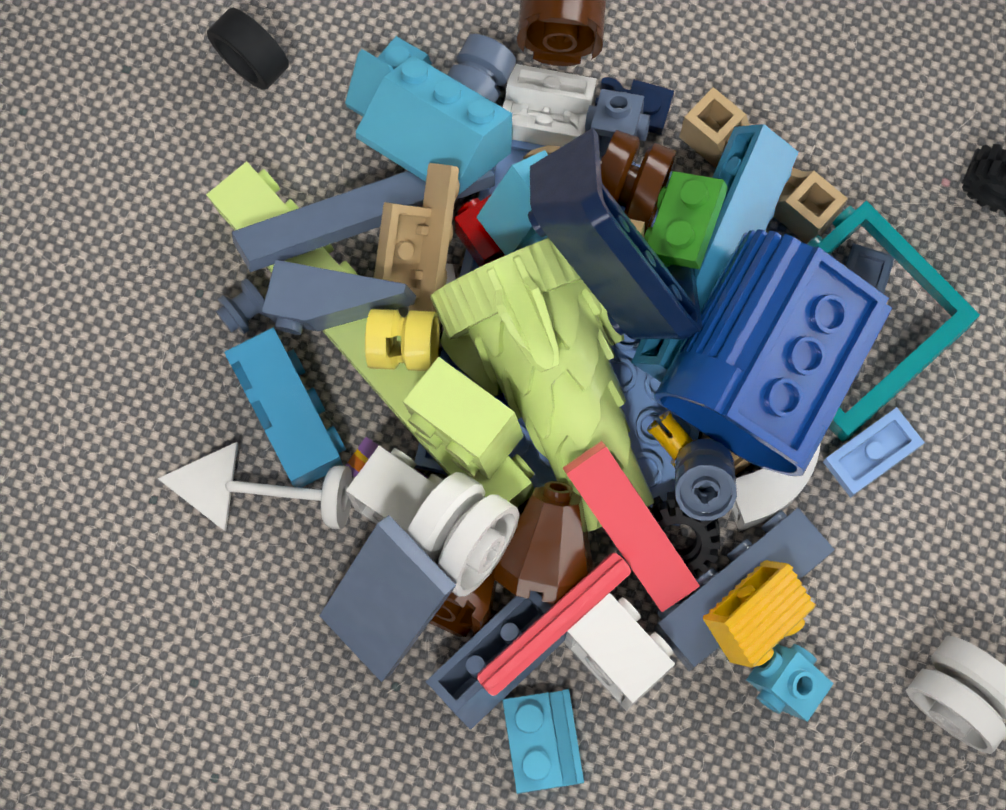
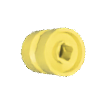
M370 309L365 332L367 366L370 369L394 370L400 363H404L408 370L427 371L439 356L440 325L437 311L411 310L406 317H402L399 311L395 309ZM397 336H401V341H397Z

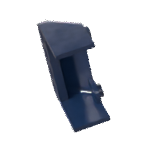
M593 128L530 166V205L532 210L528 212V218L532 227L539 236H548L607 310L608 319L613 329L619 335L626 334L631 339L684 340L702 330L694 268L673 264L666 267L602 184L598 134Z

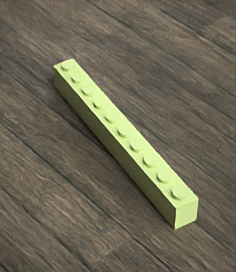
M247 161L206 194L216 210L234 231L299 209L291 199L284 203L276 195L280 187L265 169L257 173ZM331 244L284 260L285 262L358 275L347 261L344 260L341 264H338L331 257L330 253L334 251ZM274 264L267 266L268 270L271 273L273 271ZM367 318L322 330L448 476L455 472H463L483 485L485 497L499 495L517 508L530 498L534 491V486L530 479L535 474L518 454L512 458L508 456L490 480L480 472H477L472 477L451 460L453 456L445 449V446L441 444L436 450L415 434L417 429L408 422L411 415L403 401L427 371L408 370L404 363H400L394 370L370 369L367 366L365 357ZM397 336V341H401V336Z

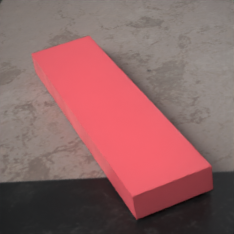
M602 441L563 467L571 482L661 612H664L700 587Z

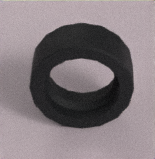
M229 8L207 30V37L210 43L226 63L246 81L261 90L268 89L289 67V60L275 39L253 18L239 9Z

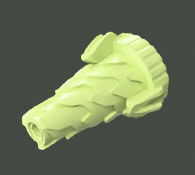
M549 238L487 263L449 282L431 294L430 298L444 328L440 342L445 352L455 365L494 397L502 393L504 394L509 408L515 412L517 419H523L535 448L548 459L557 482L570 485L573 489L572 491L581 496L563 470V467L602 441L645 505L648 507L654 503L650 489L631 448L628 434L630 429L622 409V405L626 402L625 396L609 361L615 357L611 346L625 340L624 334L619 335L613 329L607 316V310ZM582 498L588 532L602 527Z

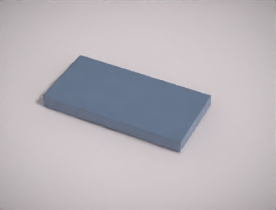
M388 515L377 523L319 616L382 682L394 672L456 585L397 522Z

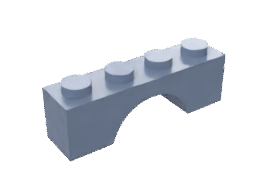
M799 508L788 516L782 510L761 527L766 533L754 544L748 538L727 555L731 561L727 567L719 573L713 567L710 568L708 572L696 580L700 587L696 589L697 591L684 602L682 600L678 601L664 612H657L662 620L657 623L654 630L666 641L673 650V653L689 672L720 647L705 624L703 615L708 614L710 609L716 607V603L721 602L723 597L728 596L729 591L739 584L741 580L747 578V574L752 573L754 568L760 566V562L768 560L788 563L798 575L797 578L801 580L835 550Z

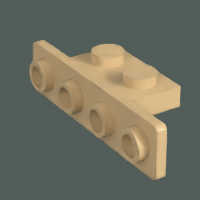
M429 163L423 207L384 202L374 278L406 284L416 295L415 303L409 306V311H436L430 296L436 290L446 285L447 282L446 261L448 247L453 238L452 218L454 203L460 187L458 180L459 168L457 166Z

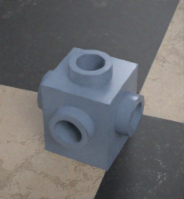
M601 89L597 106L589 105L585 131L593 128L598 134L600 159L605 155L616 130L639 137L641 141H646L650 115L643 114L644 96Z

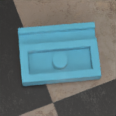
M569 689L502 699L516 793L521 794L584 784Z

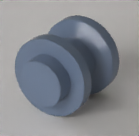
M247 278L241 281L242 292L233 299L222 295L217 299L222 307L216 313L231 333L238 328L243 334H246L250 331L248 320L258 313L267 317L262 313L265 302L264 298Z

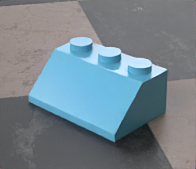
M413 55L383 77L356 130V139L425 182L429 163L457 166L459 168V195L511 154L512 113Z

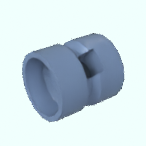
M470 34L457 55L458 65H453L447 75L496 103L501 94L496 87L503 86L507 82L517 63L516 57L498 41L485 35Z
M697 439L686 444L677 455L675 460L676 501L680 509L689 517L700 521L718 519L726 515L733 508L736 501L737 487L734 459L729 449L720 442L711 439Z

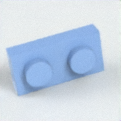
M896 407L825 458L823 463L851 498L920 448L925 442Z

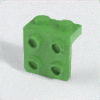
M676 171L672 172L668 186L663 187L660 191L657 204L658 214L653 227L647 229L644 239L666 267L673 264L700 270L728 190L723 179Z

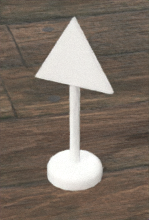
M238 442L158 478L224 531L227 529L232 492L321 501L322 520L331 529H343L350 514L351 501L346 489L352 483L353 478L349 466L339 465L330 468L325 476L322 490L233 481Z

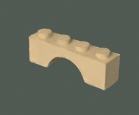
M713 87L684 117L679 138L717 168L734 127L749 126L750 124L747 114ZM792 167L791 176L786 182L775 207L774 217L807 244L816 235L819 234L821 236L832 225V222L841 213L848 198L814 170L801 171Z

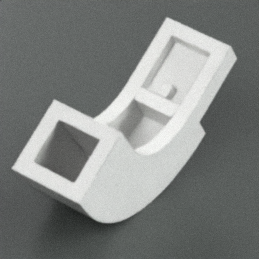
M820 445L803 476H788L762 468L756 472L736 478L737 498L731 512L739 532L769 521L778 512L784 511L795 500L815 469Z

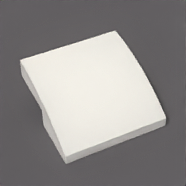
M516 64L507 83L503 108L512 113V140L544 146H564L586 132L587 111L589 105H592L597 78Z

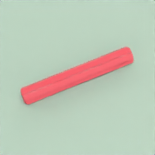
M615 552L605 558L477 674L476 678L482 687L492 696L501 692L630 575L631 569L626 561Z

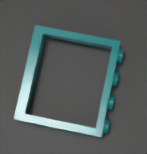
M867 200L856 210L852 206L847 207L832 222L835 229L824 239L818 234L807 245L820 247L830 255L862 226L952 317L849 411L845 413L839 407L829 429L843 443L965 333L980 316Z

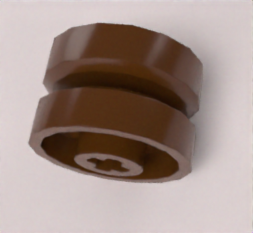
M616 130L605 155L600 160L602 184L618 205L625 207L624 213L629 219L645 222V236L647 229L651 227L658 210V197L662 188L667 185L677 151L654 143L647 149L640 167H637L635 165L641 146L639 137Z

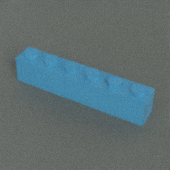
M765 124L734 127L712 177L723 179L728 190L700 270L694 269L700 311L743 234L748 233L750 230L755 232L757 229L766 230L768 223L774 216L775 207L786 182L791 176L792 167L799 152ZM641 339L631 363L659 382H662L684 340Z

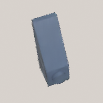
M275 260L262 313L275 323V329L301 335L302 329L321 331L368 318L370 309L396 310L414 305L416 295L403 283Z

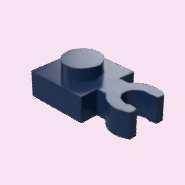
M602 78L600 89L644 96L643 114L650 115L648 132L662 136L673 100L674 90L633 79L631 89L628 90L623 88L621 83L614 78ZM596 97L595 105H594V106H597V102H598V99H599V98H597V97Z

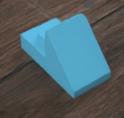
M397 36L378 57L361 49L356 59L347 93L346 106L363 117L385 75L413 55L431 65L428 54Z

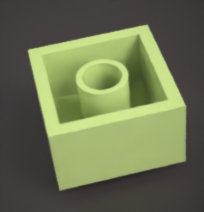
M440 357L435 360L403 401L411 415L408 422L417 429L415 434L436 450L441 444L445 446V449L453 456L451 460L472 477L477 472H480L490 480L524 436L513 410Z

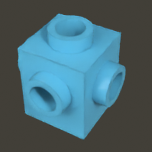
M776 644L773 647L774 654L771 659L760 666H756L746 680L760 692L756 698L767 708L777 714L783 711L808 722L834 683L814 666L817 659L810 652L796 644H793L791 648Z

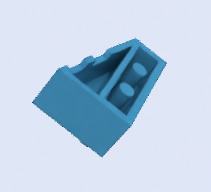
M274 327L224 352L293 487L302 488L325 476L333 466H344L339 453L346 450L339 434L334 426L328 429L325 428L319 414L325 412V408L314 387L306 391L299 377L305 373V370L294 349L286 352Z

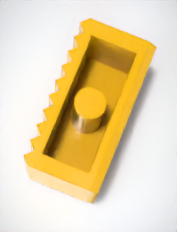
M768 560L760 562V566L754 568L752 573L747 574V578L741 580V584L736 585L734 590L729 591L728 596L723 597L721 602L716 603V607L710 609L708 614L703 615L705 624L730 663L750 668L766 663L773 656V647L784 637L797 633L805 625L804 618L815 608L816 604L811 601V597L806 593L807 590L802 586V582L797 578L798 575L793 571V567L790 564Z

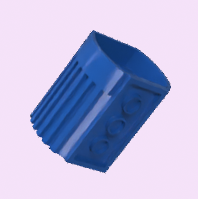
M757 229L756 232L750 230L741 237L700 311L702 330L684 340L654 394V399L658 404L714 441L722 443L738 457L780 474L795 477L803 476L892 310V307L886 304L889 298L820 247H812L802 243L793 236L787 234L782 236L776 231H769L767 233L760 229Z

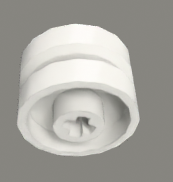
M455 472L446 477L429 494L409 525L407 534L455 583L456 587L452 593L458 597L467 596L483 583L501 560L516 531L519 511L516 506L499 495L485 497V490L482 484L463 472Z
M946 636L930 657L936 670L921 669L906 689V692L913 703L924 714L949 734L980 752L992 754L1006 736V727L1002 720L1006 719V666L970 642L958 637Z

